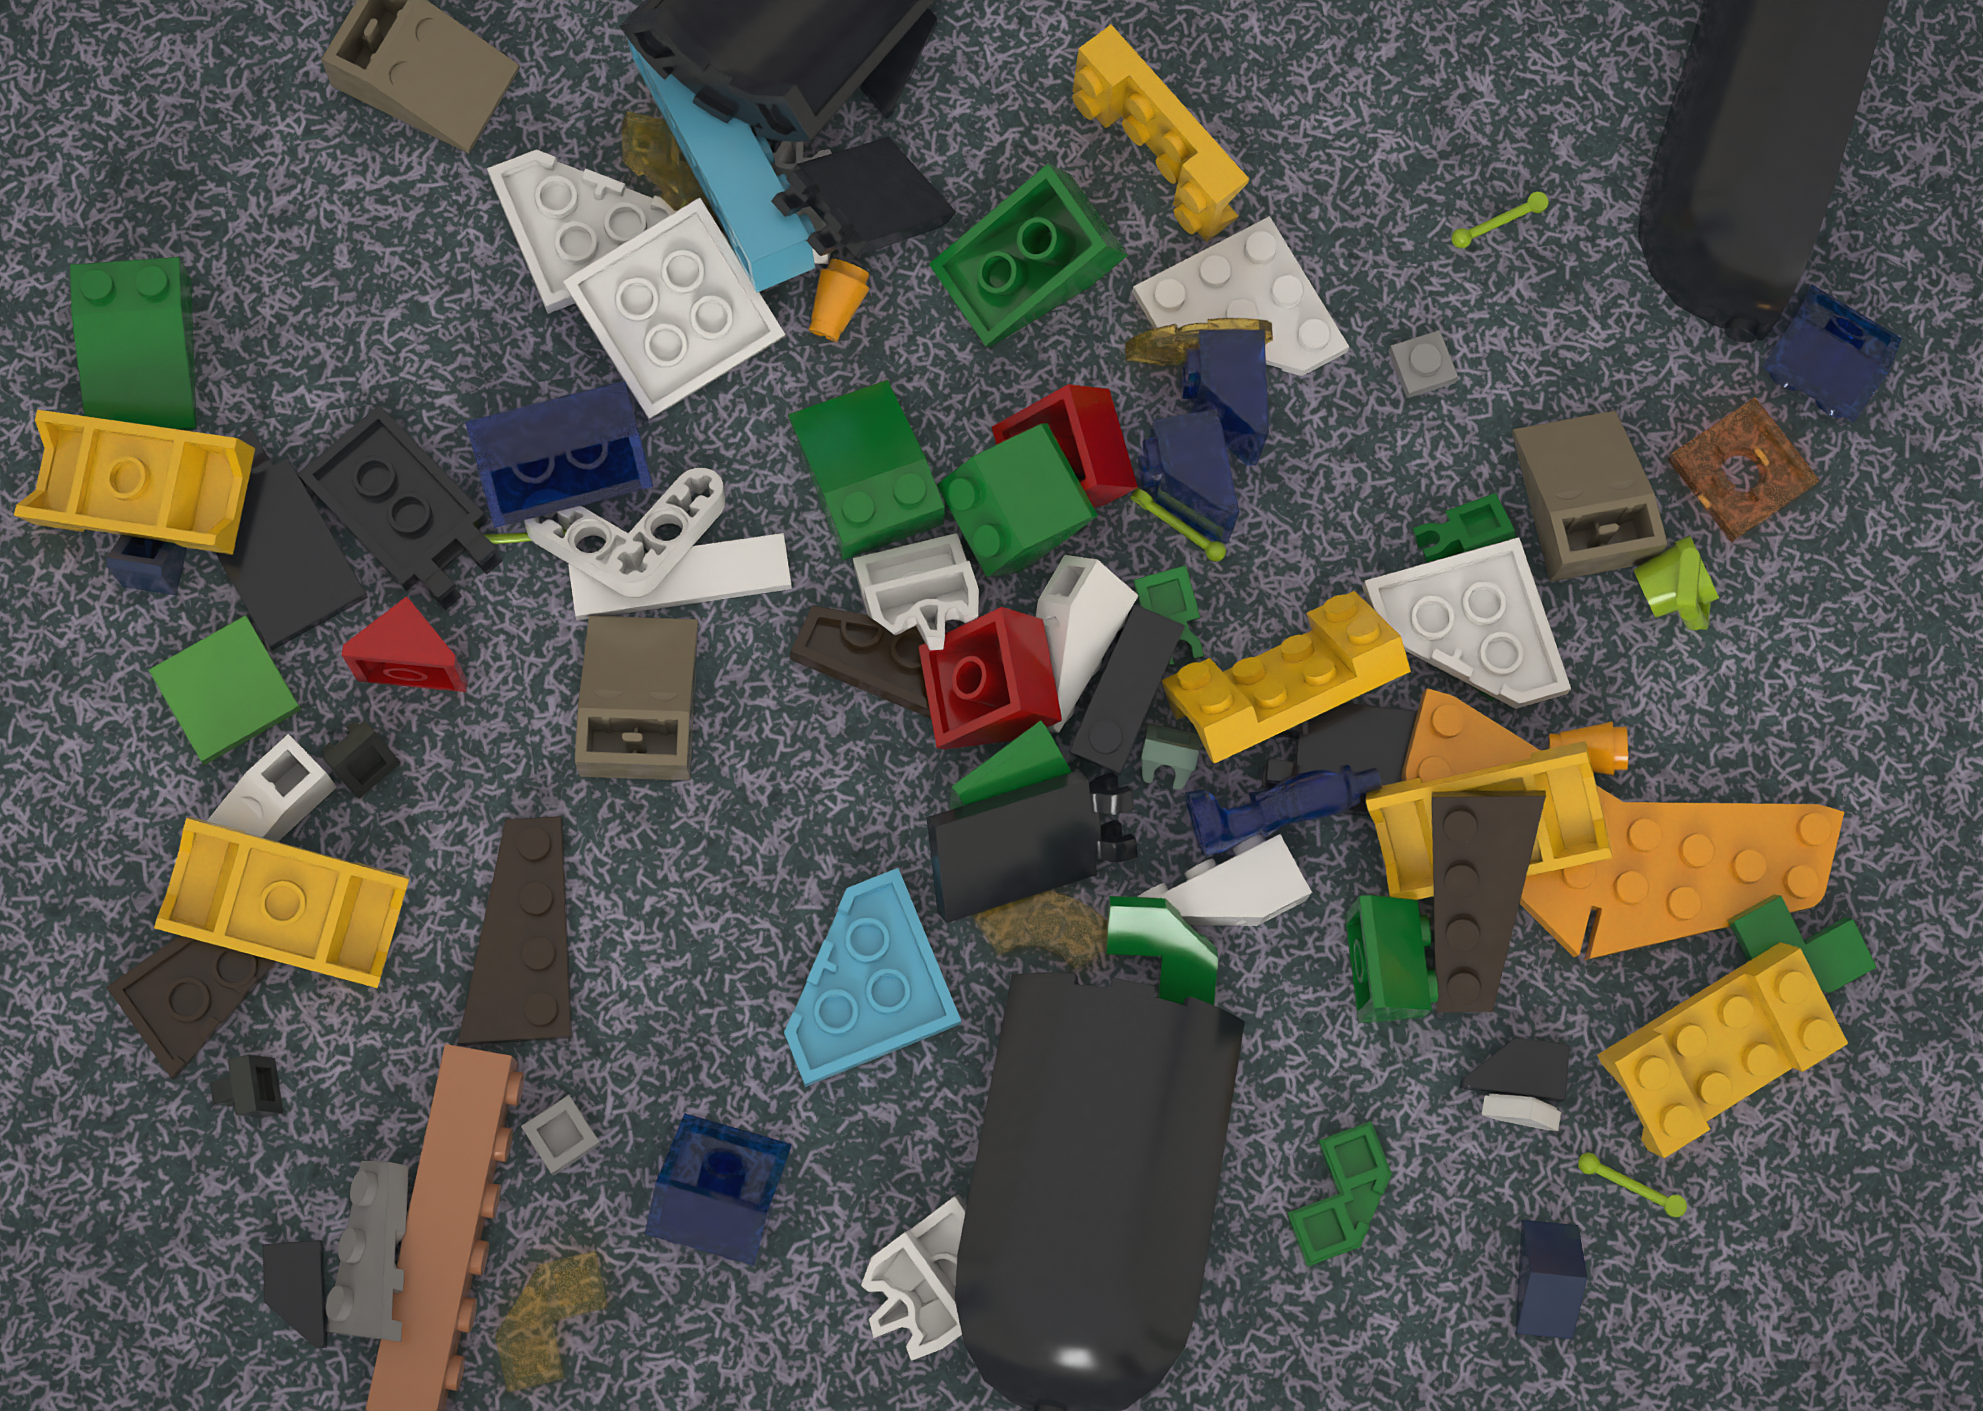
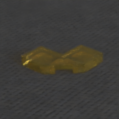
M627 111L621 123L623 162L638 176L645 174L663 191L660 197L673 210L678 211L696 199L701 198L713 219L718 221L687 162L679 160L678 144L666 121Z
M596 1251L538 1265L495 1335L508 1393L565 1379L553 1322L609 1308Z

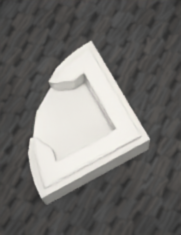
M1489 1094V1096L1484 1097L1482 1109L1483 1116L1495 1120L1544 1130L1558 1131L1561 1112L1556 1107L1534 1097Z

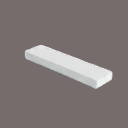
M784 533L692 546L659 585L649 594L641 597L624 596L568 564L576 620L589 619V616H611L792 589ZM643 562L636 569L625 567V574L628 575L633 570L642 573L644 571Z

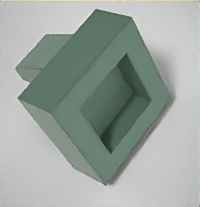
M1147 723L1141 754L1143 780L1152 784L1155 770L1164 764L1171 766L1175 771L1173 788L1182 789L1192 771H1195L1200 751L1199 735Z

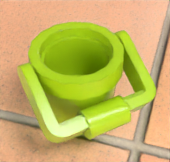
M1688 535L1675 541L1676 544L1633 570L1656 618L1678 611L1687 629L1707 630L1711 602L1719 599V596L1702 562L1700 553L1696 549L1691 536Z

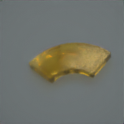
M1250 318L1207 319V323H1191L1179 328L1177 324L1166 325L1143 332L1129 339L1125 343L1126 361L1169 366L1203 357H1246L1273 341L1272 322Z
M1046 891L971 915L998 956L1017 948H1041L1059 955L1076 971L1106 951L1107 920L1091 907L1063 894Z

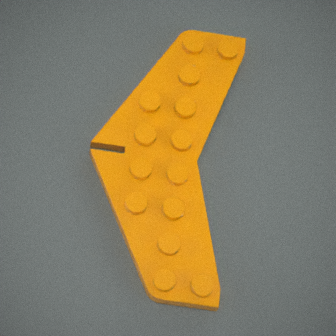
M1427 688L1422 693L1401 778L1402 781L1421 777L1422 782L1531 759V753L1541 750L1458 698ZM1597 786L1610 840L1612 858L1526 876L1519 904L1573 957L1580 955L1591 909L1595 910L1596 915L1585 960L1730 927L1728 919L1774 894L1782 896L1790 913L1805 910L1817 905L1825 895L1844 812L1820 804L1622 802Z

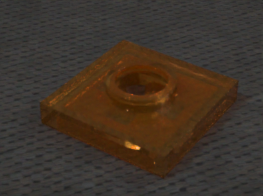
M1756 397L1678 448L1668 457V461L1731 543L1805 494L1820 481ZM1744 456L1756 464L1759 470V480L1753 489H1750L1748 492H1740L1734 489L1736 485L1728 480L1724 469L1721 470L1722 464L1728 458Z

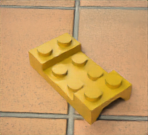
M1112 24L1078 48L1073 84L1074 94L1072 95L1074 104L1085 118L1092 120L1096 117L1105 129L1122 117L1124 119L1122 120V126L1128 137L1136 145L1142 146L1145 143L1157 156L1155 161L1161 174L1172 184L1178 182L1173 205L1176 208L1173 212L1181 227L1189 234L1198 232L1208 242L1238 219V214L1228 203L1248 184L1249 178Z
M37 409L35 422L44 445L42 462L35 491L16 505L14 516L35 525L84 532V529L127 535L173 542L186 548L233 555L255 452L254 447L234 437Z
M1352 591L1346 595L1334 596L1328 599L1324 605L1307 612L1311 631L1303 635L1291 636L1284 640L1281 645L1258 656L1244 658L1236 662L1232 668L1223 672L1211 658H1208L1202 662L1190 663L1182 667L1178 673L1161 681L1176 720L1184 716L1188 717L1194 724L1209 758L1215 764L1411 672L1401 635L1355 591Z
M1586 741L1531 753V759L1422 782L1420 777L1367 789L1366 804L1376 827L1385 863L1390 897L1418 900L1434 896L1432 792L1546 790V798L1526 876L1612 858L1610 840Z
M188 817L183 827L180 848L167 893L154 928L378 988L410 877L247 834L245 831L198 818Z
M1779 942L1597 1054L1606 1070L1624 1088L1644 1127L1641 1140L1647 1150L1662 1158H1666L1711 1130L1707 1121L1792 1068L1804 1072L1847 1045L1848 1042L1801 948Z

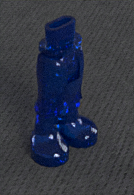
M1345 764L1339 767V773L1322 769L1297 774L1270 788L1249 792V804L1227 809L1222 808L1216 798L1204 789L1188 791L1184 795L1198 846L1202 855H1205L1206 858L1226 851L1228 848L1258 833L1267 837L1285 825L1327 817L1350 809L1360 803L1359 795L1382 789L1378 770L1375 767H1370L1353 772L1351 767Z

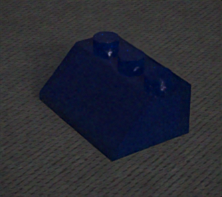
M625 381L465 422L494 528L653 487Z

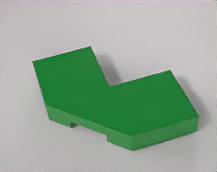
M1774 894L1727 920L1748 962L1779 942L1801 948L1821 990L1827 993H1831L1877 968L1852 918L1845 917L1803 940L1781 895Z
M1109 896L1106 954L1161 956L1158 998L1177 1004H1184V999L1190 996L1214 1005L1218 967L1217 948L1203 934H1198L1181 918L1180 912L1166 898Z
M1371 1121L1318 1141L1338 1194L1286 1214L1306 1267L1357 1249L1363 1243L1371 1219L1392 1175Z

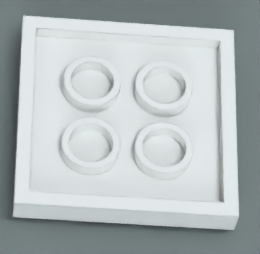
M701 198L696 199L563 280L566 290L648 420L785 337L784 331L759 292L756 293L742 264Z

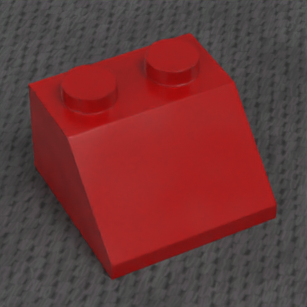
M1068 384L992 426L997 445L1039 424L1047 423L1094 508L1104 506L1138 488L1110 389Z
M1000 607L945 633L943 650H929L926 643L918 646L936 748L945 750L1013 741L1040 720L1046 727L1062 721L1043 619Z

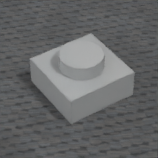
M1440 330L1391 345L1388 350L1406 398L1454 384L1459 378Z
M570 1095L521 1126L553 1176L601 1145Z

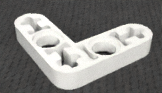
M707 468L687 470L679 476L629 533L556 492H542L531 497L523 507V519L527 534L535 544L616 592L627 597H641L649 594L659 585L719 517L725 507V492L721 477L715 471ZM705 489H709L710 497L707 498L700 495L692 502L691 491L701 494ZM689 509H690L691 517H690V516L688 515V513H687V511H688ZM555 513L558 514L560 525L549 519L542 524L539 522L541 515L551 518ZM666 523H673L682 528L680 535L669 541H662L653 536L655 529ZM563 529H565V530L567 531L566 534H565V537H564ZM587 536H599L606 541L603 548L593 553H585L576 548L579 541ZM644 547H645V548L647 549V551H648V553H647L646 555H645V552H644ZM643 562L644 571L642 573L633 570L628 575L625 574V567L636 569Z

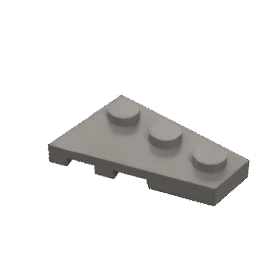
M361 1161L359 1172L355 1175L350 1188L352 1207L348 1226L343 1232L338 1245L340 1264L337 1279L327 1298L326 1314L328 1322L326 1332L401 1342L402 1322L392 1320L393 1293L398 1294L403 1291L404 1270L396 1267L394 1259L395 1245L402 1240L406 1233L409 1166L383 1161Z

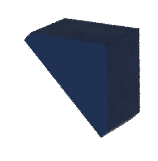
M121 535L107 556V568L122 587L177 596L187 548L173 542Z
M1521 1220L1515 1334L1573 1339L1588 1278L1578 1225Z

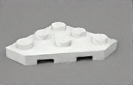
M539 150L531 151L487 168L490 180L547 314L575 304L563 285V280L678 211L674 202L656 195L651 198L627 189L625 183L586 168L583 172L557 162L556 157Z
M1270 216L1133 286V295L1160 337L1210 348V351L1249 362L1253 360L1282 368V371L1303 376L1347 353L1349 345Z
M1519 537L1364 581L1362 588L1367 603L1401 635L1405 651L1515 709L1566 695L1571 690Z

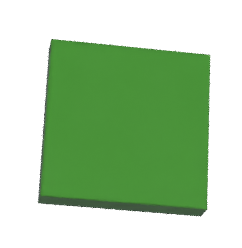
M246 615L149 669L162 695L204 765L302 710Z

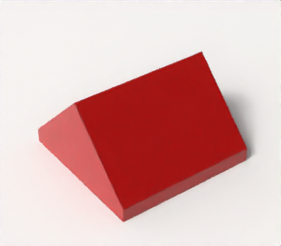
M407 596L343 644L341 656L358 682L467 692L468 680L455 654Z

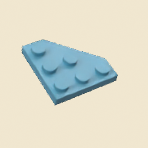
M899 868L846 888L826 939L823 941L806 980L807 983L784 1031V1036L805 1087L961 1024L960 1016Z

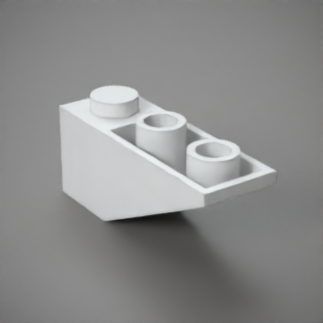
M1064 555L1037 603L1036 617L1043 619L1062 716L1061 722L1047 727L1049 731L1056 733L1060 732L1064 723L1073 715L1075 704L1091 677L1099 670L1104 654L1117 632L1125 625L1128 613L1139 596L1097 559Z
M287 734L244 774L207 821L278 842L335 790L337 786L312 757Z
M1259 834L1233 848L1236 856L1218 866L1213 858L1204 861L1184 874L1188 881L1168 890L1165 883H1162L1145 891L1138 897L1166 898L1180 912L1181 918L1189 925L1258 926L1305 902L1312 891L1282 836L1279 834L1265 841L1263 835Z

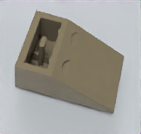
M357 0L321 58L332 87L470 154L520 69L519 64L428 0Z
M1616 410L1512 430L1549 582L1642 565L1660 554L1668 545L1655 493Z
M589 616L576 729L575 764L580 777L691 780L698 619Z

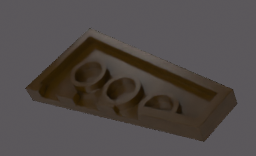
M812 605L790 651V660L931 719L918 647L925 644V641L916 626L898 635H894L866 614Z
M1546 790L1432 792L1435 970L1438 983L1436 1012H1493L1546 798Z
M561 816L505 820L458 1039L459 1046L572 1038L563 819Z
M180 935L106 988L171 1079L175 1080L278 961Z

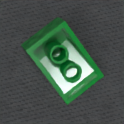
M1048 163L931 261L929 266L986 347L990 348L1091 287L1125 259L1128 254L1072 175Z
M180 257L71 264V316L84 416L178 430H197L191 277Z
M888 380L788 414L790 424L843 560L944 525V503L924 453Z

